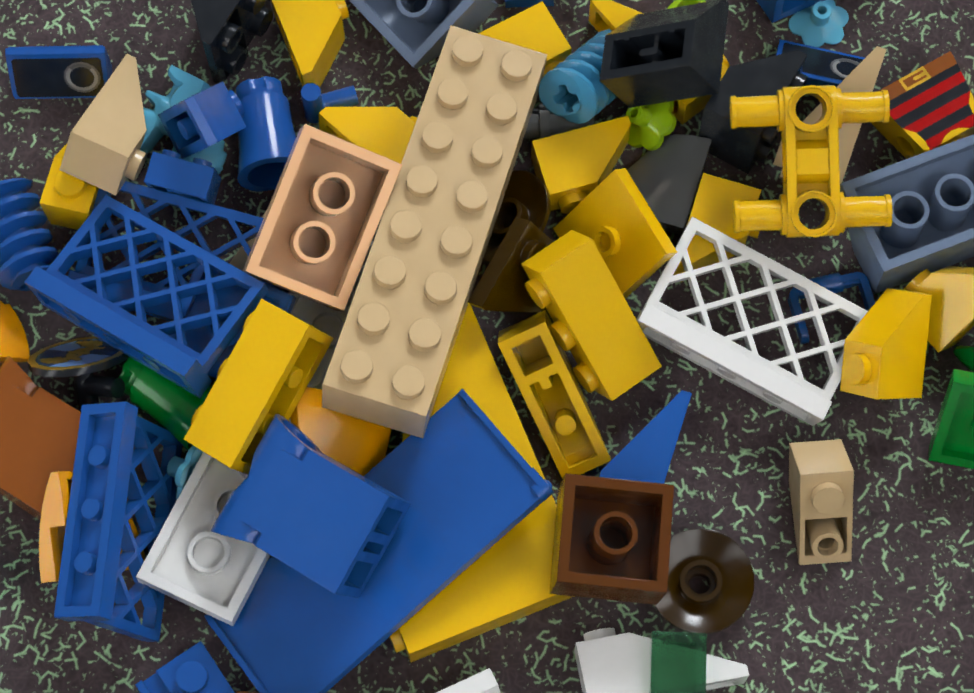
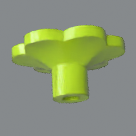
M674 101L628 108L625 115L629 116L631 122L628 144L634 148L644 147L650 151L660 148L664 141V136L671 134L676 127L677 120L672 113Z

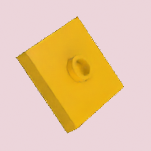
M626 168L615 169L553 228L559 238L571 230L592 238L625 299L677 253V250Z

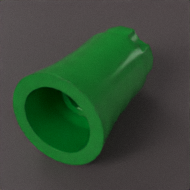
M129 357L119 375V378H122L125 383L124 394L130 397V401L145 411L168 430L188 451L193 445L185 441L184 437L191 426L193 414L204 403L213 385L210 384L201 398H198Z

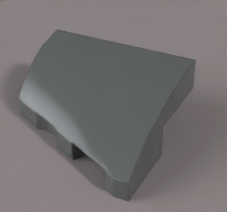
M685 134L664 136V141L660 148L654 151L647 150L627 169L665 231L678 235L683 234L707 161L712 139Z

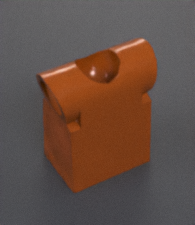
M8 356L0 366V494L40 520L45 490L51 472H73L81 412L45 389L38 387L20 366Z

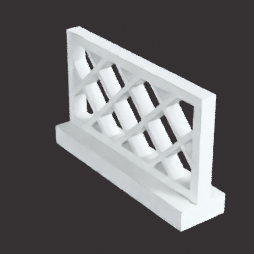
M692 217L675 247L677 253L668 260L647 302L636 319L643 333L652 341L812 426L823 421L832 404L830 400L841 381L845 339L830 343L821 315L839 311L857 321L854 326L855 328L868 311ZM695 234L714 244L719 263L693 270L687 248ZM725 250L737 257L728 260ZM680 261H682L685 272L673 275ZM748 262L759 268L764 287L739 294L730 267ZM722 270L730 297L704 304L696 277ZM771 275L783 282L773 284ZM688 280L696 307L678 312L659 301L668 285ZM793 286L804 292L810 312L785 319L776 291ZM767 294L776 322L750 329L741 301ZM816 299L828 306L819 309ZM733 304L742 332L722 336L713 331L707 311ZM699 314L701 324L689 318V316ZM812 318L821 346L796 353L787 325ZM778 328L787 356L769 361L758 355L753 335ZM744 338L747 349L733 341ZM843 347L836 361L833 350ZM824 353L830 375L822 389L804 380L798 360ZM789 363L792 373L780 367V365Z

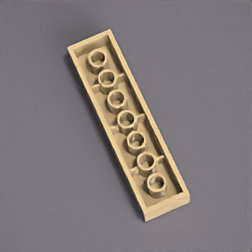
M450 25L401 163L403 165L385 207L322 384L323 408L424 438L468 306V301L471 297L539 93L538 88L543 78L547 54Z

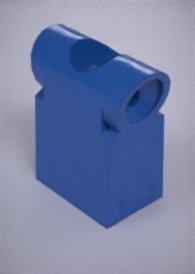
M275 414L254 452L248 477L231 493L211 532L253 543L256 547L336 595L359 598L411 503L323 454L299 428L280 414Z

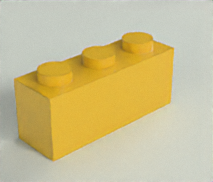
M571 230L521 264L530 279L525 283L529 295L541 309L546 307L554 321L549 327L559 346L566 352L568 350L571 351L577 362V365L573 367V372L587 392L592 393L596 391L613 401L662 367L592 238Z
M261 298L255 311L245 320L243 332L230 356L219 367L217 379L204 403L193 414L191 426L184 440L229 468L248 475L254 452L275 414H280L287 420L290 419L334 338Z

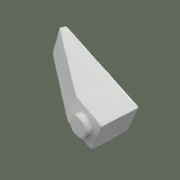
M602 628L583 634L584 641L576 642L574 649L583 693H698L744 684L749 677L746 664L630 632L616 635L615 628Z

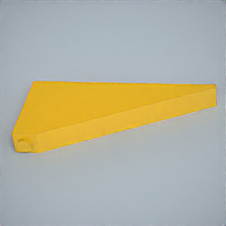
M468 303L431 416L457 395L461 389H464L526 462L545 479L471 304ZM403 433V440H402V442H403L406 438H408V437L410 436V434ZM551 495L395 631L389 637L395 652L398 653L406 650L410 662H414L575 597L550 594L557 509L553 496Z

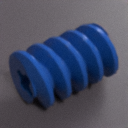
M12 178L0 181V284L4 288L20 291H30L24 281L36 266L46 271L50 266L49 264L59 255L55 247L46 246L52 241L53 235L49 229L40 228L46 224L47 217L43 211L35 210L40 206L41 198L38 194L26 193L33 186V181L26 178Z

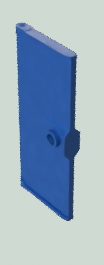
M461 389L457 395L430 417L424 438L410 435L364 475L367 479L406 500L411 505L359 598L336 595L272 556L266 562L234 626L210 615H204L208 624L259 693H326L554 493L551 482L543 479L526 462L464 389Z

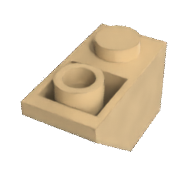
M841 439L789 443V488L799 565L852 561L854 470Z

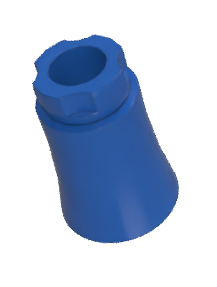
M264 76L257 79H247L236 87V94L244 108V117L242 119L246 125V128L238 131L239 160L237 179L242 187L256 192L276 189L296 139L289 100L283 93L281 81L274 77Z

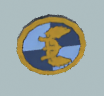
M92 336L63 341L42 348L32 354L27 363L29 370L34 375L42 377L73 376L79 411L81 412L82 405L99 404L98 396L120 398L123 395L125 383L122 378L94 375V372L118 365L128 359L129 356L99 338Z

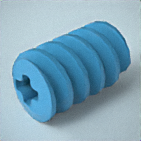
M607 29L598 32L583 46H580L574 53L570 54L563 62H560L553 70L547 72L541 79L538 88L539 99L548 111L556 116L565 118L569 122L577 124L586 123L617 97L599 81L605 35L612 30Z

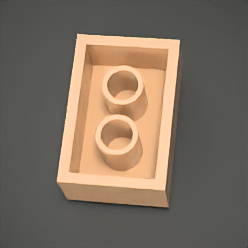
M304 124L299 129L243 271L259 280L336 311H344L403 164Z

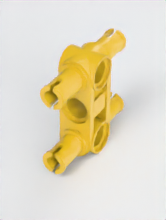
M835 85L782 87L781 90L776 91V95L730 96L731 129H737L738 127L777 126L778 132L781 131L783 194L779 195V199L733 200L734 233H740V231L780 230V234L786 235V238H816L839 236L840 233L845 232V228L892 226L891 195L844 197V193L840 192L839 129L842 128V124L888 123L890 118L888 90L877 92H841V88ZM803 95L814 96L822 106L821 117L812 125L802 122L796 114V103ZM813 198L820 201L824 206L825 216L820 225L809 229L803 226L798 214L802 203Z

